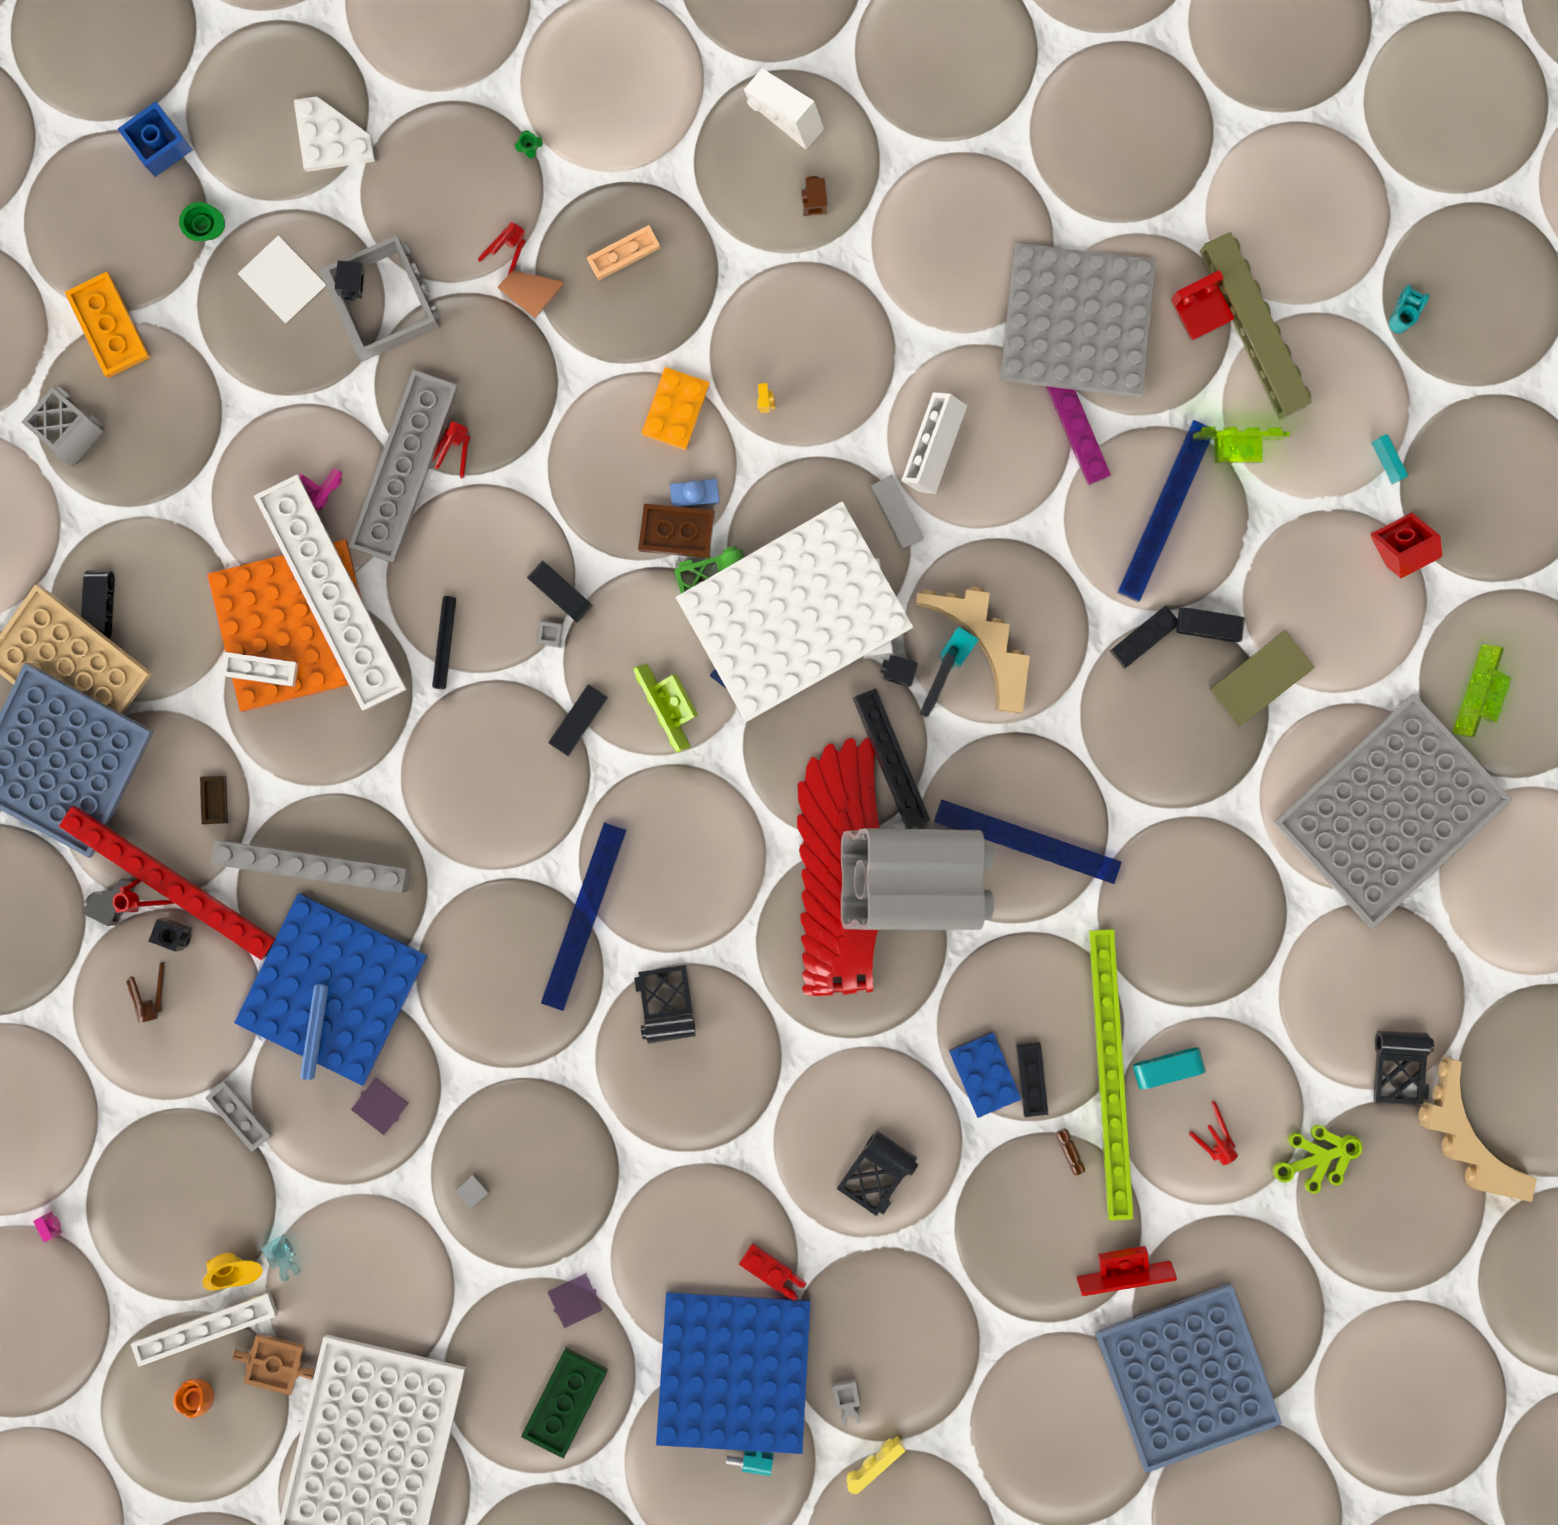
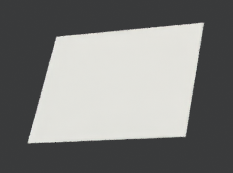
M279 235L238 273L285 324L326 286Z

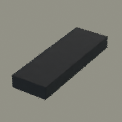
M951 645L946 652L919 713L920 715L927 718L933 711L959 653L958 648Z
M588 684L548 743L569 757L608 697Z
M1041 1043L1016 1044L1023 1116L1048 1115Z

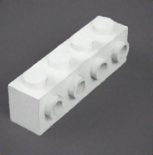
M933 392L901 481L918 492L936 494L963 420L967 405L952 394Z

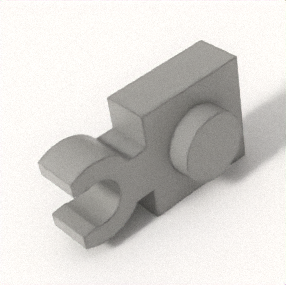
M855 1379L833 1383L832 1390L837 1411L844 1410L842 1413L844 1427H847L848 1416H854L856 1423L860 1424V1414L854 1408L860 1406Z

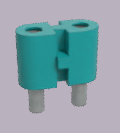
M745 1451L743 1458L727 1455L726 1464L742 1467V1472L771 1476L774 1452Z

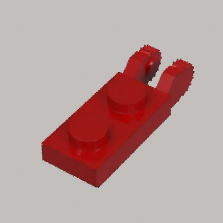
M754 1243L750 1245L739 1262V1265L776 1291H781L793 1301H796L798 1295L794 1290L784 1285L786 1280L789 1278L795 1285L803 1289L807 1284L802 1278L793 1273L791 1268Z

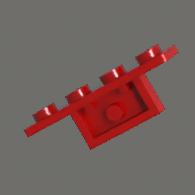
M1146 1246L1099 1253V1273L1076 1277L1082 1296L1177 1280V1275L1171 1261L1149 1264Z

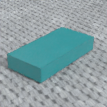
M1385 434L1373 441L1372 445L1391 484L1393 485L1408 477L1389 435Z

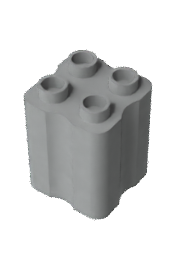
M859 829V831H845L841 840V922L843 928L860 930H981L984 921L990 920L994 912L993 894L990 890L983 889V870H990L994 860L992 843L984 841L983 833L980 830Z

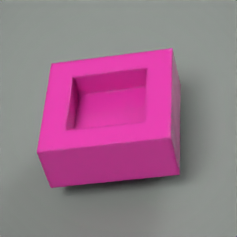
M52 1211L33 1221L43 1242L62 1233L60 1221L53 1215Z

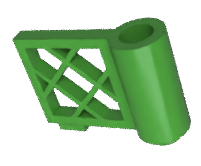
M737 546L724 549V554L696 563H693L692 559L678 563L679 568L674 570L680 593L682 594L686 591L685 586L689 589L696 586L701 576L705 579L709 578L703 574L707 565L716 563L718 572L743 559V550H738ZM702 567L700 572L695 570L696 568ZM691 570L698 575L692 586L684 583L681 573Z

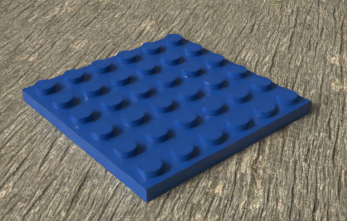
M298 893L234 1023L303 1057L313 989L316 984L327 985L328 994L317 1064L364 1086L428 955L312 898Z
M666 1292L656 1446L803 1454L810 1300L793 1301L791 1299Z

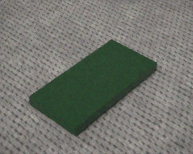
M565 1347L521 1437L564 1459L608 1372V1368Z

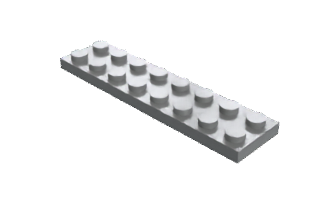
M412 370L349 543V548L394 564L396 563L459 388L458 385Z

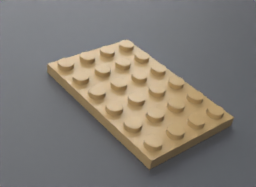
M40 584L34 585L0 634V674L13 685L23 664L29 663L121 714H124L153 674Z

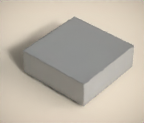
M540 620L536 644L561 648L564 624Z
M475 1174L455 1190V1193L470 1209L490 1192Z

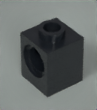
M338 260L335 291L342 299L354 301L355 298L362 299L365 269L362 263Z
M890 655L889 660L884 659L880 673L884 674L883 680L911 687L918 662Z
M160 918L156 920L148 942L174 952L181 951L191 941L190 931L192 928L167 918ZM171 929L176 933L174 942L169 939V931Z

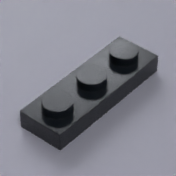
M1165 605L1109 651L1125 669L1175 629L1178 619Z

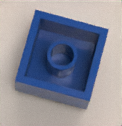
M156 101L118 128L126 142L154 177L193 151L169 116Z

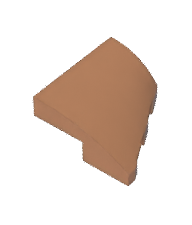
M513 270L497 288L536 319L549 301L554 299L564 286V283L559 280Z

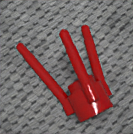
M510 222L507 228H504L494 242L478 257V261L481 262L490 253L495 255L504 244L511 248H514L516 245L517 248L508 272L509 275L513 270L515 271L521 250L526 243L523 239L526 234L525 231L516 223Z
M451 422L439 442L432 460L433 462L443 448L435 465V468L439 469L451 444L459 447L462 443L459 475L461 479L464 478L468 444L471 437L467 436V427Z
M136 879L127 886L120 887V893L113 897V906L117 913L138 912L139 909L137 907L174 904L170 900L139 901V896L130 891L142 882L139 879Z
M1213 1101L1211 1104L1225 1139L1221 1140L1210 1124L1207 1127L1216 1141L1213 1145L1214 1150L1192 1131L1189 1132V1135L1210 1154L1214 1161L1219 1160L1222 1165H1228L1238 1157L1234 1149L1236 1145L1229 1135L1216 1102Z

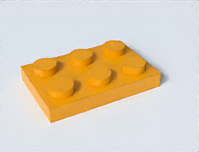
M665 367L645 421L642 435L687 450L710 382Z

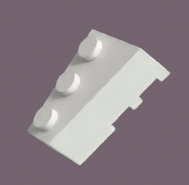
M761 69L744 89L748 98V105L753 110L762 113L804 149L807 150L824 130L815 102L764 69Z

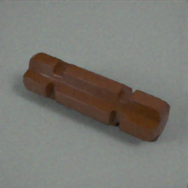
M1066 1128L1058 1130L1055 1135L1059 1143H1061L1060 1146L1067 1162L1071 1164L1072 1173L1074 1175L1082 1174L1085 1172L1083 1162L1080 1161L1081 1158L1074 1142L1070 1140L1069 1131Z

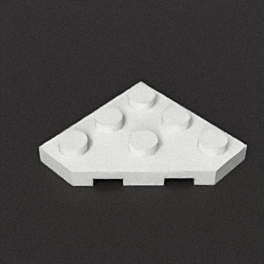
M317 96L294 100L303 167L306 172L375 162L373 141L367 132Z

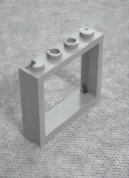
M397 235L340 260L362 263L363 267H367L398 253L427 316L426 320L370 345H365L346 300L338 296L335 291L337 262L319 269L354 350L362 361H366L440 327L437 319L440 318L435 305L430 306L427 298L431 297L425 283L421 285L417 278L421 276L416 263L411 264L408 258L409 255H412L406 241L402 243Z

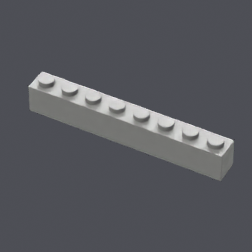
M225 840L215 841L211 863L212 865L398 893L408 892L412 868Z

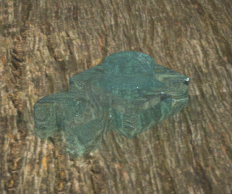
M285 1234L261 1247L271 1268L274 1269L279 1266V1275L282 1281L285 1282L289 1279L287 1269H291L295 1276L300 1273L298 1264L291 1261V1258L296 1254Z

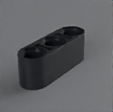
M543 560L527 576L528 580L577 623L593 607L583 595Z
M86 570L83 576L81 617L110 639L113 624L114 573L112 571Z
M1179 608L1176 633L1228 642H1242L1245 617L1193 608Z

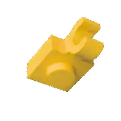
M767 383L758 384V410H760V413H769L770 408H776L773 390H768Z

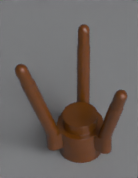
M163 962L159 965L155 1004H153L152 1000H141L134 976H130V980L126 981L139 1023L158 1019L157 1012L162 1011Z

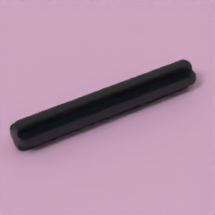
M443 596L432 682V687L444 690L447 683L456 598L452 596Z

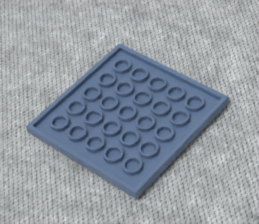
M24 663L0 712V810L88 858L93 857L95 850L58 826L70 807L76 806L108 827L154 731L29 663Z
M1230 1283L1094 1331L1145 1473L1282 1424L1235 1291Z

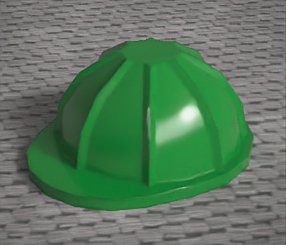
M194 202L182 210L179 217V226L182 233L188 239L204 242L218 238L223 233L225 219L223 214L210 204Z

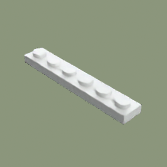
M267 1292L138 1339L131 1343V1347L138 1367L274 1318L278 1315L271 1292Z

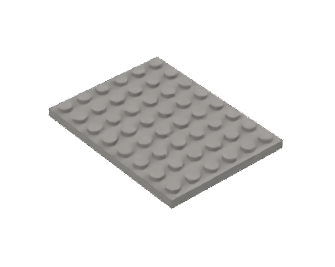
M1411 694L1284 811L1273 824L1370 928L1374 929L1499 813L1512 798L1415 694Z

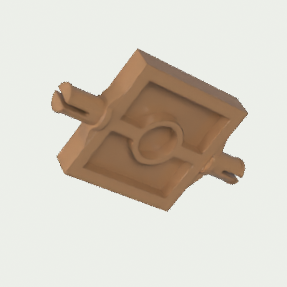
M260 1333L256 1335L253 1348L249 1353L235 1349L234 1356L232 1357V1360L246 1363L244 1384L286 1395L293 1393L295 1382L299 1376L313 1380L316 1370L302 1366V1355L305 1345Z

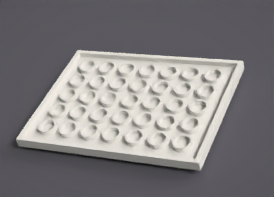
M843 501L676 597L745 722L752 720L913 628Z
M326 1334L323 1337L279 1525H429L466 1367Z

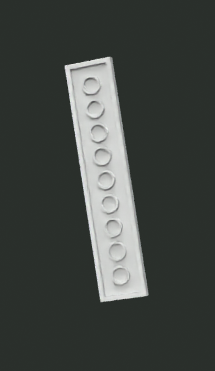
M295 475L254 495L362 711H366L406 691L407 688L300 477Z

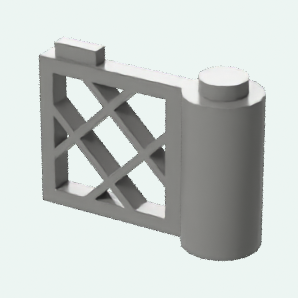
M51 387L21 423L48 445L57 456L74 467L104 432L101 428L104 424L93 415L87 417L69 401L71 396L61 387L57 389ZM56 396L59 398V409L50 410L49 403ZM75 412L78 417L72 423L66 424L65 413ZM60 414V425L50 426V415ZM38 416H44V427H34L32 422ZM60 430V437L55 443H52L50 441V431Z

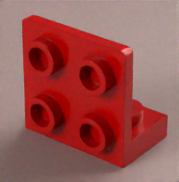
M1220 270L1178 290L1171 298V302L1191 340H1196L1234 320V316L1218 287L1224 279Z

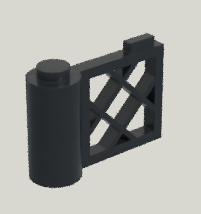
M686 965L638 972L639 977H635L634 980L636 992H641L645 1025H641L642 1039H647L648 1044L696 1037ZM681 971L683 981L675 988L666 979L672 972ZM667 973L664 978H662V977H660V976L658 975V974ZM655 975L661 980L653 992L645 986L644 976ZM663 983L675 990L667 1002L656 995ZM682 986H684V993H685V994H683L681 991H679ZM646 991H648L651 994L648 1000ZM677 993L685 998L686 1009L676 1010L670 1005V1002ZM653 997H656L665 1004L659 1013L649 1014L648 1004ZM667 1006H668L670 1009L673 1010V1011L664 1012V1010L667 1008Z
M1377 1031L1375 1035L1377 1055L1373 1101L1377 1103L1424 1104V1099H1428L1429 1085L1425 1084L1427 1057L1434 1050L1433 1038H1430L1428 1033ZM1383 1061H1394L1398 1067L1386 1075L1383 1071ZM1411 1062H1419V1070L1412 1076L1404 1069ZM1400 1071H1403L1409 1079L1400 1087H1397L1391 1079ZM1390 1082L1396 1090L1389 1096H1381V1088ZM1414 1083L1417 1087V1097H1407L1403 1091Z
M875 1130L860 1155L837 1186V1190L875 1216L879 1212L884 1214L891 1204V1201L888 1199L907 1174L911 1176L918 1166L916 1162L917 1157L878 1130ZM867 1158L873 1162L875 1171L861 1173L860 1163L862 1160ZM889 1173L896 1178L891 1185L881 1186L879 1175ZM876 1175L878 1187L864 1189L862 1178ZM859 1178L861 1190L851 1191L845 1187L849 1180ZM879 1192L880 1201L876 1207L867 1202L866 1194Z

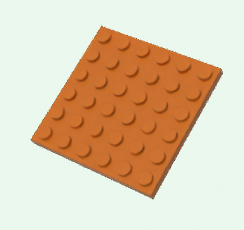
M348 541L333 542L361 597ZM284 555L207 574L226 652L299 663L295 687L232 678L240 712L349 686Z

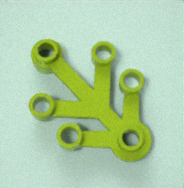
M1319 1124L1313 1125L1310 1129L1312 1137L1317 1140L1325 1139L1336 1145V1147L1327 1150L1304 1139L1301 1134L1293 1132L1288 1136V1143L1294 1148H1302L1314 1155L1289 1164L1283 1161L1278 1162L1273 1167V1175L1280 1182L1287 1183L1294 1178L1296 1172L1317 1165L1312 1178H1308L1304 1183V1187L1308 1192L1316 1194L1321 1190V1182L1331 1160L1340 1157L1335 1170H1330L1327 1173L1328 1182L1339 1186L1344 1181L1343 1175L1350 1160L1358 1158L1362 1153L1363 1145L1359 1138L1353 1135H1346L1341 1138L1328 1132L1325 1127ZM1318 1128L1322 1129L1320 1136L1315 1135V1131ZM1299 1136V1143L1293 1144V1138ZM1348 1143H1352L1353 1148L1350 1151L1346 1150V1145ZM1281 1167H1285L1286 1170L1283 1175L1278 1173ZM1338 1174V1180L1333 1182L1332 1176ZM1316 1182L1315 1189L1310 1190V1183Z

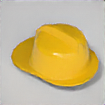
M222 1253L206 1262L207 1274L204 1276L202 1284L205 1289L211 1291L243 1286L256 1281L262 1275L263 1269L258 1262L251 1260L242 1261L241 1258L233 1253Z

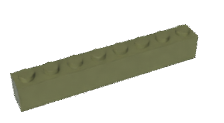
M1229 232L1205 243L1199 252L1209 273L1212 274L1220 270L1224 277L1218 287L1234 316V326L1280 420L1311 404V393L1308 387L1303 385L1300 369L1297 365H1294L1290 357V348L1287 344H1284L1280 336V327L1273 321L1270 315V306L1263 300L1260 294V285L1253 279L1250 273V264L1243 258L1240 252L1239 241Z

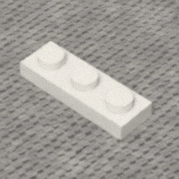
M225 652L221 676L295 687L299 663Z

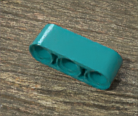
M1198 1047L1155 1057L1132 1065L1139 1089L1157 1087L1206 1072L1200 1048Z

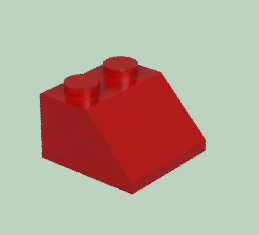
M1412 512L1371 533V538L1386 566L1400 579L1443 557L1441 536Z

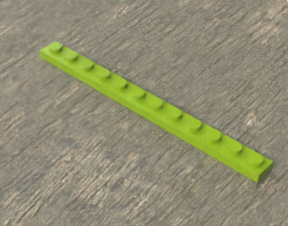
M1114 929L1088 930L1107 1217L1109 1221L1133 1219Z

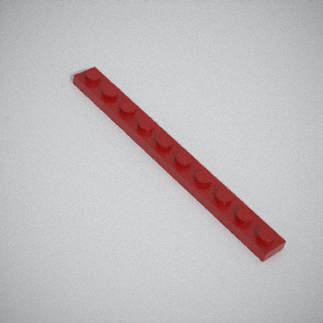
M76 806L70 807L58 827L258 959L262 960L265 958L276 939L275 937Z

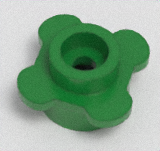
M526 130L520 135L518 142L515 144V149L517 152L525 153L528 158L532 159L536 156L537 149L543 145V141L540 137H536L533 133Z

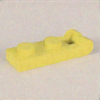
M898 1436L893 1440H886L882 1444L881 1450L875 1456L870 1455L862 1464L863 1467L858 1471L853 1470L847 1474V1485L850 1493L858 1494L905 1452L904 1443Z

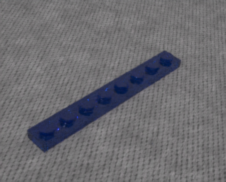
M1196 420L1191 422L1116 592L1117 594L1135 602H1140L1215 432L1214 428Z
M940 799L933 820L935 823L955 830H980L983 833L984 840L1111 884H1115L1122 863L1119 860Z
M606 822L602 826L541 1004L561 1011L565 1010L627 832L626 829Z

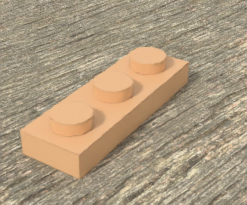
M648 225L586 258L597 280L600 281L661 248Z

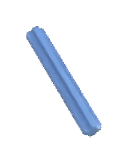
M316 984L313 989L300 1074L301 1079L304 1080L315 1078L328 994V986L324 984Z

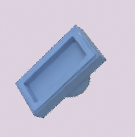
M717 479L691 480L684 483L670 484L672 506L695 507L720 504Z

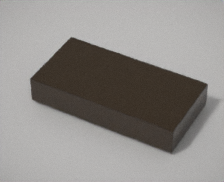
M226 776L200 777L201 824L228 823Z

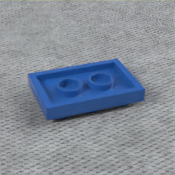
M993 1032L948 1050L977 1118L1022 1100Z

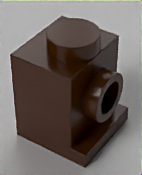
M818 176L805 178V188L801 189L803 216L827 214L825 178H819Z

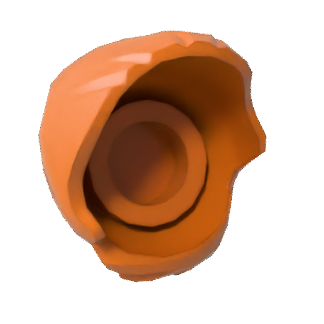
M190 1379L183 1382L182 1386L174 1393V1409L189 1419L206 1414L213 1406L215 1398L212 1385L203 1379Z

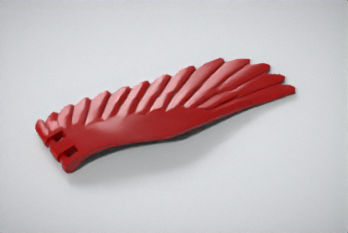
M850 737L845 740L840 751L836 750L834 744H828L824 747L820 760L815 757L810 758L806 766L805 782L800 781L797 784L798 802L802 814L797 816V829L804 840L799 847V854L805 866V869H802L801 872L805 890L801 893V898L806 910L800 914V922L806 933L801 936V941L806 951L802 954V961L806 970L801 974L803 980L807 983L801 989L808 996H833V993L842 992V995L857 994V991L866 990V993L873 992V955L878 930L844 929L841 922L842 835L845 831H859V829L864 828L880 829L875 798V752L869 737L864 739L858 747L856 746V741ZM865 974V981H857L856 975ZM833 977H841V983H833Z

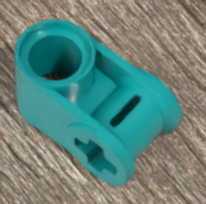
M1407 284L1401 292L1397 305L1389 319L1390 329L1394 333L1401 334L1411 328L1417 322L1421 311L1428 302L1430 294H1422ZM1400 316L1404 317L1407 323H1404L1400 319Z

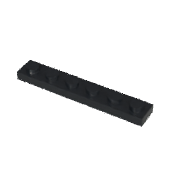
M875 688L853 697L857 711L906 829H911L930 821L877 689Z

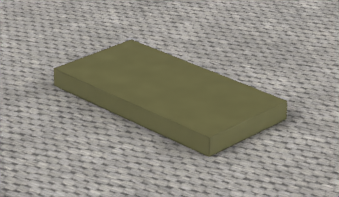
M1285 630L1210 688V691L1237 725L1242 726L1313 670L1315 666Z

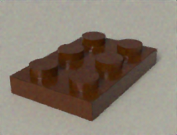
M644 503L638 546L639 552L710 559L715 511Z

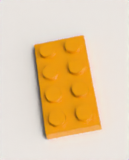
M108 272L102 273L64 292L104 376L110 378L151 358Z

